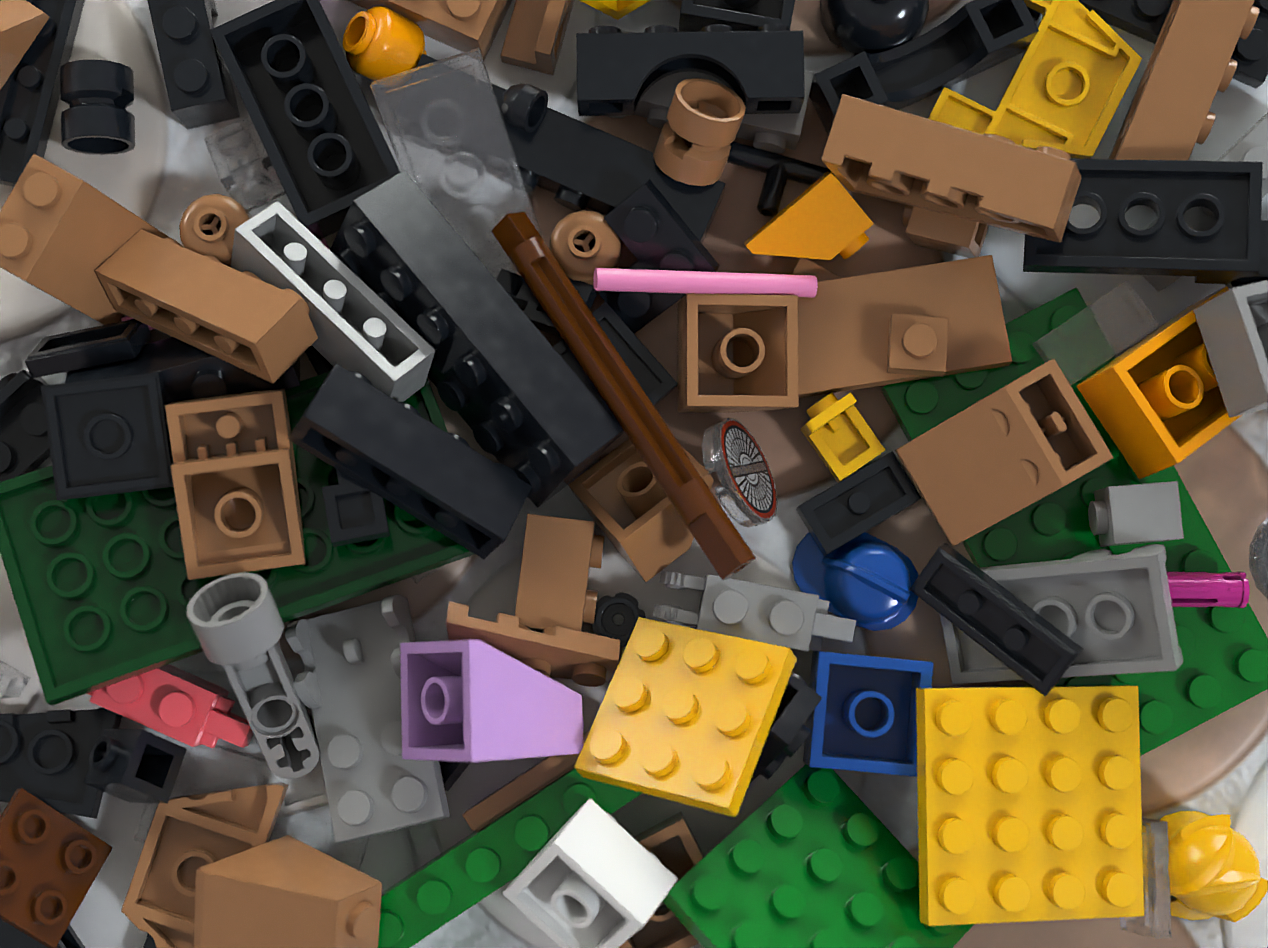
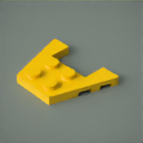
M1024 0L1027 7L1041 13L1043 17L1037 27L1038 33L1027 47L996 110L993 111L944 87L928 119L978 134L999 135L1012 140L1016 145L1036 150L1038 146H1047L1068 153L1071 158L1090 159L1093 157L1142 58L1094 10L1089 11L1078 0Z

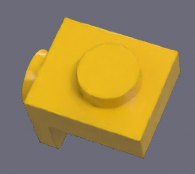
M832 392L806 410L811 420L800 429L838 483L885 451L881 442L854 406L857 400L851 392L840 400Z

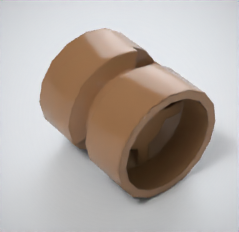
M685 79L677 84L666 117L668 121L662 127L653 158L656 165L664 174L688 185L706 186L714 184L722 175L730 153V144L735 140L744 117L746 107L743 100L730 88L709 79Z

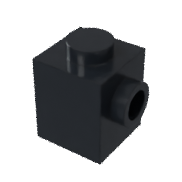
M104 729L101 738L97 740L89 755L90 767L84 784L127 802L168 804L187 749L144 729Z

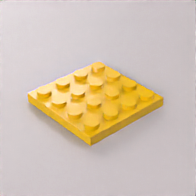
M1032 686L916 688L920 922L927 926L1144 916L1138 686H1055L1046 697Z

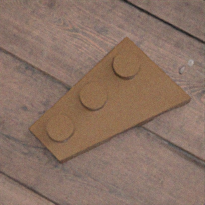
M449 601L446 619L448 641L480 640L549 678L572 679L575 683L587 687H597L604 685L605 682H611L619 664L621 640L560 626L548 627L542 633L535 632L519 624L520 617L498 613L495 622L468 616V605Z

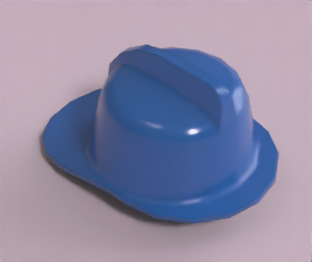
M810 532L797 545L792 562L794 580L801 592L819 595V599L830 601L828 612L838 617L856 620V626L879 631L892 629L906 621L916 608L918 596L909 589L918 578V572L910 558L896 547L866 532L825 557Z

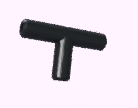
M733 141L730 144L731 149L727 159L728 163L766 173L757 210L760 214L767 217L778 214L787 179L810 186L825 172H831L829 168L738 142Z

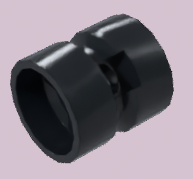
M77 60L62 65L60 68V100L69 104V108L61 113V145L65 149L74 152L95 155L120 154L133 150L135 147V118L131 112L126 110L134 102L133 70L121 63L106 60Z

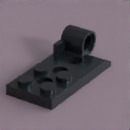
M1070 159L1076 162L1082 177L1072 207L1079 204H1087L1094 207L1099 213V221L1090 228L1082 229L1073 226L1068 220L1061 243L1025 234L1023 272L1195 276V283L1225 284L1230 289L1268 280V220H1261L1263 162ZM1144 205L1150 207L1156 213L1158 221L1149 229L1138 230L1127 223L1125 213L1134 206ZM1192 207H1206L1214 213L1216 225L1206 231H1196L1185 223L1183 215Z

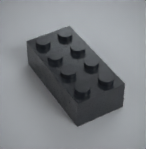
M274 0L215 27L210 32L298 220L315 237L321 240L339 231L353 200L399 174L400 170L320 1Z

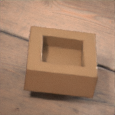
M892 313L889 328L887 373L943 377L946 373L949 317Z

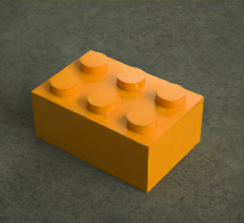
M1227 286L1190 305L1076 386L1138 479L1180 463L1240 417L1229 418L1193 309L1228 291L1229 288Z

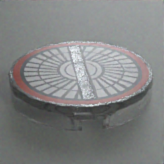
M728 417L708 427L705 430L702 441L703 462L709 474L714 471L717 472L722 484L715 487L717 492L715 494L729 516L744 527L750 528L771 521L776 516L778 505L776 485L770 466L758 442L751 432L736 419Z

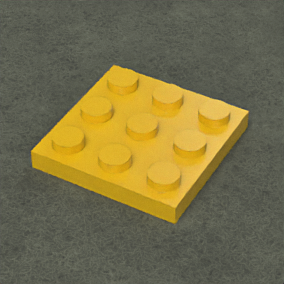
M638 617L574 768L583 778L736 817L795 665V655L787 647Z

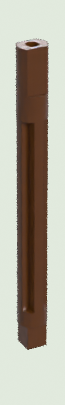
M523 211L506 214L491 230L653 473L721 579L726 580L755 560L756 557L637 382L526 213Z

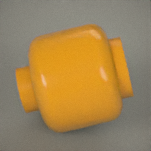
M375 6L357 13L348 23L343 35V48L346 51V57L352 70L389 88L399 87L411 79L422 54L427 55L424 50L425 39L421 28L415 22L387 7Z

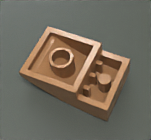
M285 388L178 401L165 405L174 462L171 465L188 580L305 564L293 442L288 440L291 434Z

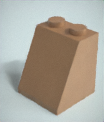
M33 154L0 210V268L103 325L122 322L121 318L125 317V314L115 310L95 270L140 229L164 239L168 236L84 180Z
M289 835L280 837L197 868L194 948H378L382 882Z

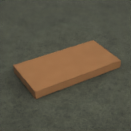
M992 255L817 282V294L814 298L798 297L799 398L935 377L887 373L889 328L892 313L949 317L947 362L944 376L1004 367L1012 363Z

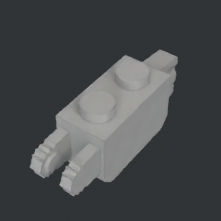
M661 571L659 583L679 590L688 588L702 591L698 613L682 610L680 606L662 604L655 605L653 613L655 618L696 625L695 629L802 651H809V649L821 651L823 638L849 643L853 642L856 620L827 615L830 601L819 599V595L732 578L722 580L720 576L707 574L705 578L676 572Z

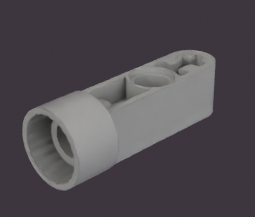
M236 573L218 578L205 585L192 597L187 606L188 619L205 656L211 662L223 665L272 773L284 779L303 777L316 767L319 761V749L310 716L305 705L297 695L294 687V678L278 643L283 633L284 625L266 581L261 576L253 573Z

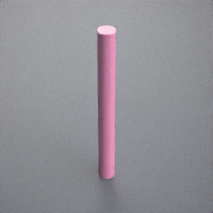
M595 268L593 277L595 291L798 295V297L814 298L818 287L815 275Z

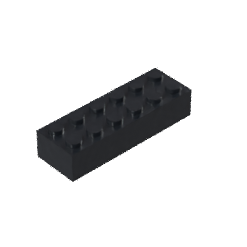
M405 170L353 200L330 251L435 349L428 377L437 387L441 400L448 408L458 412L473 430L475 440L484 451L493 454L499 463L511 468L518 478L532 486L527 497L537 508L583 474L623 430Z

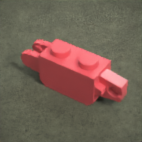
M170 664L87 693L91 695L89 702L192 747L205 745L215 748L219 738L239 747L249 746L254 735L248 720L231 712L235 700L228 697L229 691Z

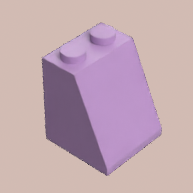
M480 640L400 643L402 759L480 762L580 754L583 748L584 729L581 694Z

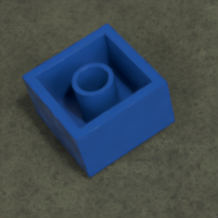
M812 650L809 687L820 695L822 699L806 721V727L811 730V733L805 740L803 762L809 767L917 777L916 688H932L934 662Z

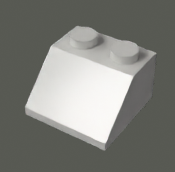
M590 798L503 892V895L560 948H619L646 924L678 878L663 866L655 855L648 852L626 832L610 814L601 809Z

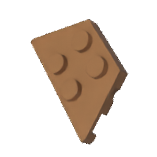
M276 782L172 797L169 799L168 804L158 803L121 909L124 915L140 931H145L153 937L156 948H194L197 868L269 842L289 784Z

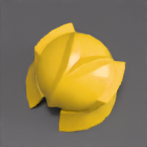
M1199 811L1171 813L1157 821L1143 840V874L1161 878L1167 876L1169 883L1167 893L1177 898L1168 901L1160 910L1172 916L1188 920L1218 917L1237 922L1252 912L1260 904L1268 891V880L1260 877L1259 860L1254 848L1245 836L1230 828V815L1220 814L1211 816Z

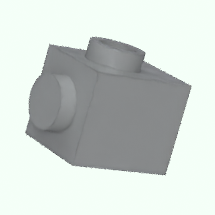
M1178 481L1112 486L1094 491L1095 501L1089 503L1088 519L1092 534L1099 535L1100 547L1184 539Z

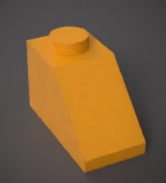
M827 171L745 240L744 244L752 254L832 260L836 255L840 254L845 260L870 239L865 231L874 223L833 173Z

